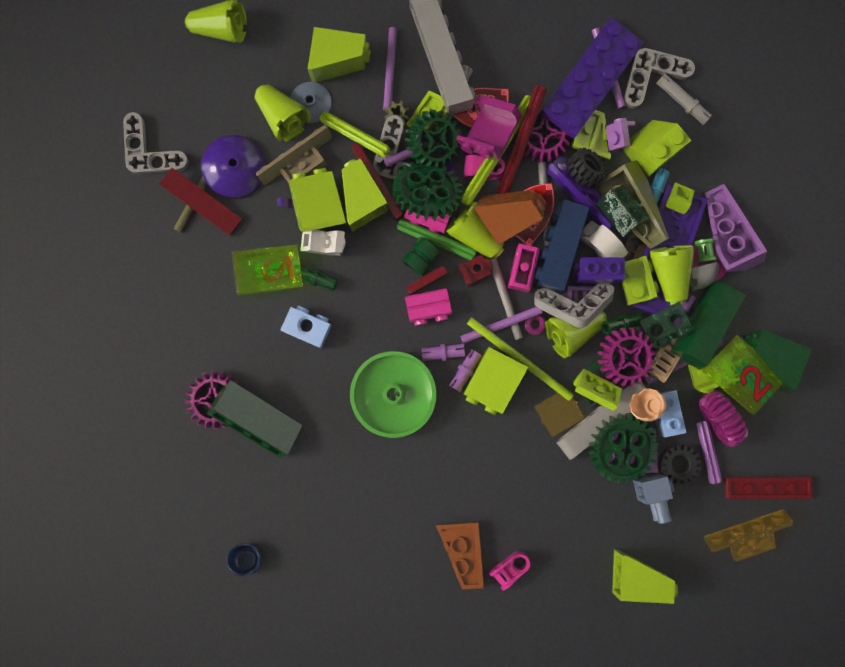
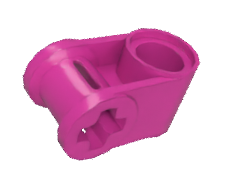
M480 155L465 156L464 178L472 180L486 158ZM501 158L496 164L497 172L492 170L487 180L496 181L501 179L505 169V163Z
M515 551L504 561L498 563L489 572V575L496 578L501 585V589L504 591L528 571L530 560L524 551ZM518 557L526 560L525 564L521 567L514 565V560Z

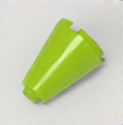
M227 0L190 11L185 18V25L193 34L241 43L246 36V32H242L243 25H247L246 13L241 2H237L238 0Z
M269 84L261 85L257 88L255 100L275 137L279 141L284 139L285 142H288L299 136L305 130L302 127L305 122L308 124L310 122V111Z
M473 201L470 206H466L460 212L456 219L454 218L445 231L450 236L489 259L492 257L497 258L504 251L502 248L504 243L502 242L499 245L496 243L475 210L477 202Z
M692 245L650 250V258L665 301L670 302V305L684 304L683 300L688 299L694 255Z
M602 311L588 326L583 328L575 327L564 320L552 317L545 322V330L548 339L553 338L555 345L552 346L561 357L566 358L574 354L601 331V324L607 320L604 311Z

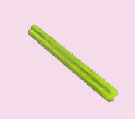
M529 95L524 97L518 107L522 116L506 148L520 128L531 98ZM494 158L484 160L462 195L461 202L467 206L472 204L499 160Z

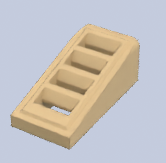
M672 334L663 339L657 353L653 357L657 361L650 364L654 371L647 370L648 373L663 383L666 382L680 359L670 352L677 340V337ZM655 365H659L661 368L665 370V372L657 368Z

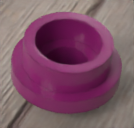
M542 315L534 316L525 320V328L528 333L539 335L545 330L546 320ZM532 321H537L539 327L533 328L531 325Z

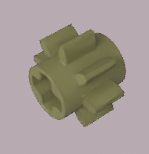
M391 101L390 108H384L385 112L388 113L384 117L385 121L393 113L396 114L397 111L400 112V116L405 121H409V117L405 115L409 112V107L404 108L403 101L399 104ZM394 119V121L391 122L392 128L394 127V125L400 126V124L397 123V119Z

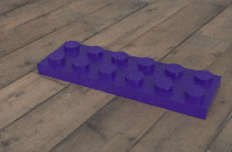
M610 17L540 113L574 139L644 42L613 17Z
M667 185L658 210L669 239L651 249L646 245L642 256H646L647 260L651 261L650 250L692 245L708 200L707 198L694 194L691 206L685 214L666 207L673 186ZM653 267L651 275L653 281L657 282L659 289L657 298L628 305L626 300L625 305L666 319L671 305L670 302L665 301Z

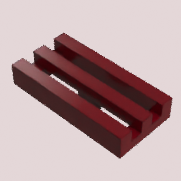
M441 266L406 287L409 295L447 275V271L444 266Z

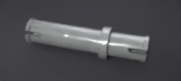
M666 73L656 83L678 102L687 114L690 113L702 125L712 117V114L699 104V100L693 99Z

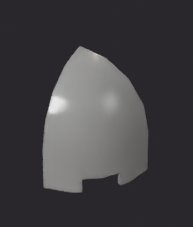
M719 262L692 268L689 284L691 292L703 289L714 282L718 277Z

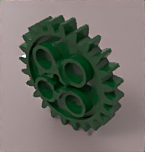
M412 161L410 167L404 165L403 170H398V174L394 178L392 190H394L393 197L397 198L396 204H402L401 210L408 208V215L416 213V219L422 215L425 221L428 220V217H432L436 221L437 216L444 219L446 214L451 216L453 211H457L462 199V184L457 183L458 177H452L453 171L446 172V166L439 168L438 164L437 168L433 165L427 167L426 164L416 165Z
M618 413L617 419L610 415V422L602 420L604 427L596 426L595 428L599 433L591 434L595 438V442H589V445L594 447V449L588 451V453L595 457L590 462L596 464L594 469L600 472L602 477H607L611 482L615 479L618 484H621L622 480L629 484L630 477L638 481V474L645 477L643 471L645 468L651 471V467L648 465L649 462L656 463L652 455L659 453L653 450V447L659 445V443L653 441L657 435L650 433L653 427L647 425L648 422L637 419L635 416L632 417L629 413H626L625 417L623 414ZM618 432V438L612 441V436ZM638 435V440L633 443L634 436ZM615 454L614 459L608 462L609 456ZM635 456L634 462L629 464L630 458Z

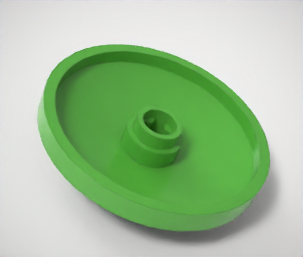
M398 351L383 352L369 358L355 373L350 388V402L356 418L372 433L388 438L404 437L419 430L432 415L436 403V386L428 368L416 357Z

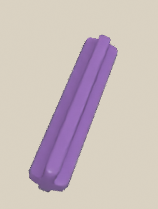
M700 421L696 423L709 483L718 484L722 482L710 425L708 421Z

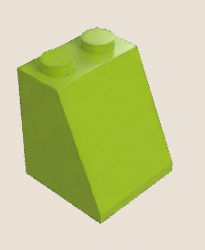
M314 27L308 63V72L312 82L317 83L364 70L365 63H369L371 50H369L370 43L366 42V35Z
M652 120L630 138V147L623 148L622 150L631 161L637 160L645 176L648 178L677 155L692 140L677 123Z
M355 159L350 160L344 165L345 168L342 169L347 221L352 232L388 211L385 198L361 159L357 161Z
M326 168L313 170L314 174L308 176L305 175V172L292 174L293 179H288L298 227L302 232L346 223L332 171H326Z
M488 347L463 393L467 396L466 401L476 406L478 402L485 405V411L495 416L497 412L503 414L528 367Z
M614 549L612 593L620 601L674 604V598L678 596V586L673 579L634 557Z

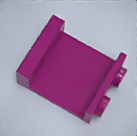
M479 94L475 102L480 112L467 138L458 135L456 139L461 145V149L469 154L475 152L489 160L491 158L500 160L522 115L515 104Z

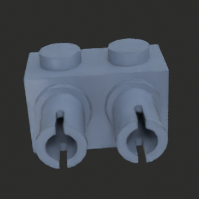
M654 474L638 478V481L633 480L638 501L647 505L650 504L653 521H658L659 524L672 521L667 504L669 499H673L672 492H674V486L671 479L668 480V477L664 475Z

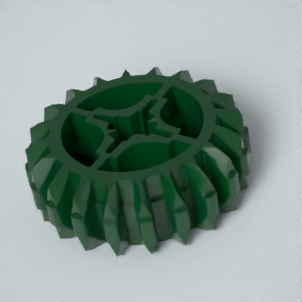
M423 111L422 116H415L416 122L411 121L409 123L412 130H406V133L410 134V138L405 139L406 142H410L406 149L413 151L410 157L416 158L417 164L423 163L427 167L433 165L436 168L439 164V167H444L445 162H452L451 156H458L455 149H460L461 146L457 144L456 138L457 133L461 130L460 128H454L457 122L455 120L451 121V115H445L444 111ZM435 121L438 123L432 130L425 129L431 122ZM436 148L442 150L434 157L429 156Z

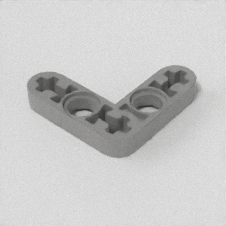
M648 48L640 49L633 59L624 94L626 107L636 109L642 104L651 72L660 75L666 73L671 78L687 80L695 71L694 63L689 59ZM642 55H646V63L643 68H639L642 63ZM662 59L667 60L670 64L669 68L662 69L659 66V61ZM675 63H677L676 66H675V67H677V68H676L674 71H672V69H673ZM683 65H685L686 70H688L686 74H683V70L680 69ZM635 74L643 75L644 82L641 84L636 83L633 76ZM635 89H639L636 93V99L639 100L632 103V99L629 97L632 96Z
M135 112L128 113L124 117L125 162L129 171L140 175L167 173L171 167L178 172L187 169L189 159L181 151L147 153L144 119ZM134 118L139 122L135 124V130L138 133H134V128L130 124ZM139 138L141 141L140 146L132 149L130 147L131 140ZM178 156L183 160V162H180V166H177V164L174 162H170V167H168V160L166 157H168L170 161H176ZM157 157L162 158V166L154 168L152 166L153 159ZM137 159L140 163H147L148 169L147 166L144 164L138 165L137 169L134 166H132V164H134Z
M397 114L391 115L386 119L380 141L383 143L386 139L393 140L395 148L386 157L376 153L373 163L379 175L394 179L395 175L398 174L400 166L407 165L410 167L411 164L405 161L396 163L393 174H390L392 169L385 168L382 171L380 170L381 166L378 165L385 158L398 152L405 122ZM394 119H397V123L400 124V127H397L394 131V135H398V138L393 135H386V131L391 133L392 125L389 122L394 121Z
M599 283L579 303L550 289L542 288L535 292L534 304L539 309L575 327L583 328L588 326L613 300L614 287L608 283ZM588 303H595V304H597L598 306H596V307H590V306H588L587 304H588ZM558 306H565V307H567V309H565V310H560V309H558L557 307H558Z

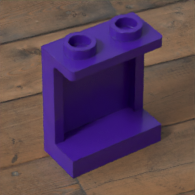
M582 257L580 263L573 264V285H597L600 283L616 285L625 280V259L623 257Z

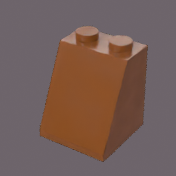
M535 190L482 196L479 198L475 210L499 245L542 220L546 202L540 193L537 195Z

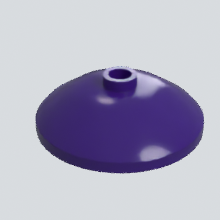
M227 135L213 141L205 150L201 162L202 174L207 185L217 194L227 198H241L253 193L262 183L256 172L265 166L264 156L259 147L251 140L238 135ZM231 160H235L237 162V165L231 167L229 165V162Z

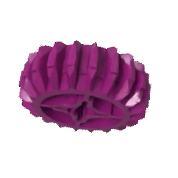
M539 111L536 120H541V123L538 127H533L529 138L537 142L538 148L533 146L528 140L524 157H527L530 153L532 155L531 161L539 157V163H542L544 157H546L547 162H551L552 156L558 159L560 157L559 153H565L564 147H569L570 142L568 139H571V136L557 125H555L557 129H552L548 124L550 120ZM542 128H543L544 134L546 135V137L544 138V141H543L542 134L540 133L541 130H542ZM559 139L557 145L550 149H545L548 141Z
M620 328L619 332L614 330L612 331L613 338L608 335L605 336L608 343L601 342L600 346L604 347V350L597 352L603 356V358L598 360V363L604 364L600 371L606 372L605 378H612L611 382L614 384L619 382L620 386H625L626 383L629 386H634L635 381L640 384L642 383L641 376L646 379L649 378L646 372L647 370L654 371L650 364L657 362L655 359H652V356L657 352L650 350L654 343L648 342L649 336H642L643 332L640 330L635 332L634 328H629L628 330ZM629 339L635 341L633 345H629L627 348L619 344ZM615 351L616 359L612 362V355ZM623 352L630 354L628 355L629 361L624 360L625 354ZM641 352V361L639 363L638 355ZM627 366L634 369V371L628 374L619 373L621 369H625Z
M211 371L210 377L207 373H203V380L199 377L195 378L198 385H189L193 392H186L187 396H191V400H185V404L192 405V407L187 409V412L194 411L195 413L191 416V419L195 420L199 417L197 424L202 425L205 422V428L207 429L211 427V424H213L214 429H218L219 421L204 414L199 404H205L210 409L212 403L205 402V400H211V398H214L213 395L217 397L220 392L217 382L225 386L228 381L232 380L231 375L224 379V372H220L218 377L215 371ZM211 384L207 396L199 398L203 388ZM220 422L223 428L227 427L226 425Z
M713 391L700 399V411L722 443L726 444V446L734 447L741 444L748 437V430L745 422L742 420V416H740L738 410L724 394Z

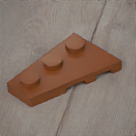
M479 522L436 524L462 590L484 588Z

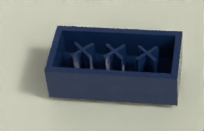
M563 200L561 205L557 204L556 209L554 208L551 221H554V224L550 226V229L548 228L545 237L548 245H545L540 253L539 261L542 264L538 266L533 277V281L536 282L535 288H547L558 294L565 290L589 207Z

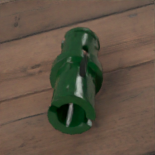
M301 264L297 265L296 268H300V272L294 273L295 277L306 280L313 286L318 285L331 291L336 289L338 284L337 278L325 275L318 269L313 270Z
M639 312L630 315L622 314L618 315L615 319L603 321L601 328L605 334H610L614 330L620 331V328L628 330L630 327L641 325L643 318Z

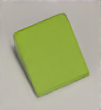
M675 182L666 207L685 214L691 206L695 190Z

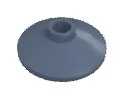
M305 82L298 85L290 98L310 111L311 118L309 123L319 122L322 112H329L331 109V97L328 90L316 82ZM312 97L314 100L312 103H307L306 99Z

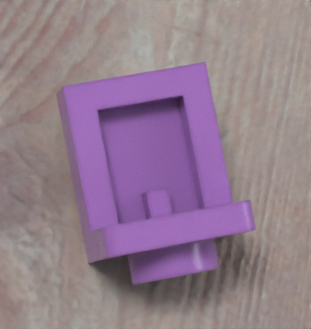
M619 118L615 119L613 124L606 126L609 151L630 147L628 128L636 126L635 121Z

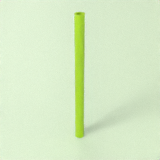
M473 317L467 322L470 327L515 361L527 366L528 371L568 401L573 398L574 394Z

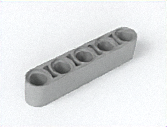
M636 381L634 386L625 385L622 388L619 406L615 411L602 405L599 406L556 443L570 460L589 446V442L595 441L591 434L599 433L595 428L596 426L604 427L602 420L609 423V416L612 415L617 419L618 413L623 414L625 417L626 413L631 412L629 404L633 394L641 392L646 387L643 383L639 384Z

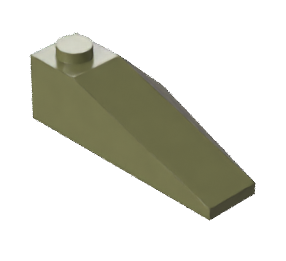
M637 160L624 164L594 187L621 216L619 219L625 221L632 228V232L650 249L669 239L647 177Z

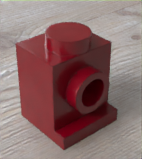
M480 255L459 265L458 269L469 287L491 275L490 270L493 267L488 257L484 259ZM478 265L481 267V271L477 273L473 270V267Z

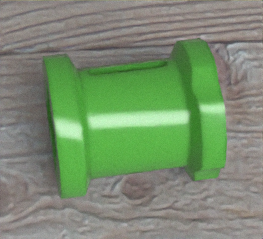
M714 239L695 241L699 255L697 263L717 260L713 250ZM705 246H706V249H707V255H705V249H704Z

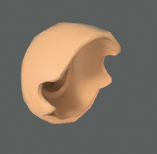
M644 388L637 394H633L629 404L631 413L637 419L646 422L659 419L664 414L667 405L665 397L658 390Z

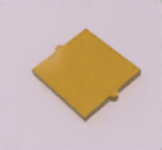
M559 393L534 406L542 419L541 423L545 424L552 437L584 419L577 406L578 402L574 401L573 398L568 401Z

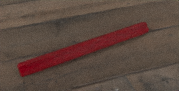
M536 85L534 87L495 194L509 193L547 92V88Z

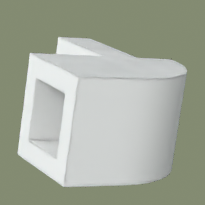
M591 221L582 230L580 241L594 249L598 257L624 258L628 254L622 242L604 225L599 226Z
M338 230L303 232L301 251L340 256L346 243L344 238L345 232Z

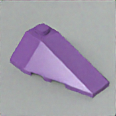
M725 184L706 192L705 198L708 199L706 204L715 241L716 254L726 271H746L765 262L767 250Z

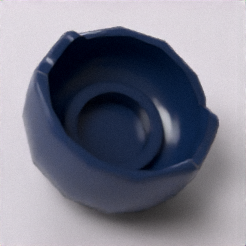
M241 543L232 546L229 550L226 564L232 573L245 577L256 573L261 566L262 556L257 547L249 543Z

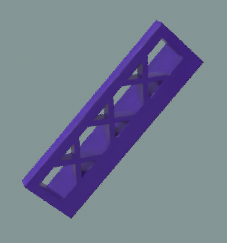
M563 156L552 162L546 172L577 204L589 207L587 215L596 224L609 228L621 217L594 188H586V185H580V181H575V176L572 177L570 175L572 172L567 169L569 167L567 166L568 161Z

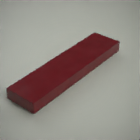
M360 144L352 145V152L357 160H362L385 198L389 211L397 222L403 218L402 211Z
M172 167L159 183L160 186L228 236L231 235L242 220V218Z
M724 477L725 499H813L812 477Z

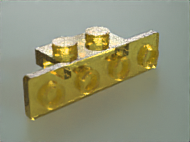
M779 510L704 536V541L711 552H717L730 547L732 558L735 562L776 549L774 532L793 526V520L785 510Z

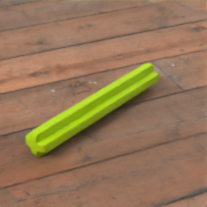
M323 111L320 115L319 120L323 124L378 155L386 157L390 152L388 145L329 112Z

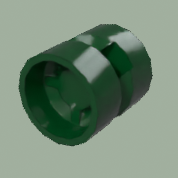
M419 237L413 246L414 251H408L403 257L402 262L419 276L424 277L430 269L429 263H434L441 255V252L426 239Z

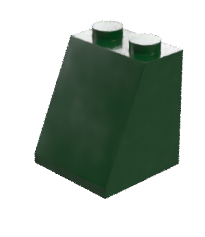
M763 329L746 334L741 343L743 346L741 352L776 389L781 391L797 390L812 349Z

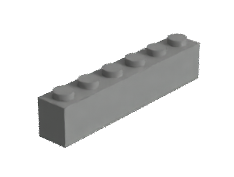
M409 0L410 10L447 114L453 115L473 109V100H476L473 87L469 88L467 82L469 81L467 70L462 69L461 53L459 50L456 51L454 47L456 44L453 32L449 33L447 28L449 27V22L446 14H442L441 0Z

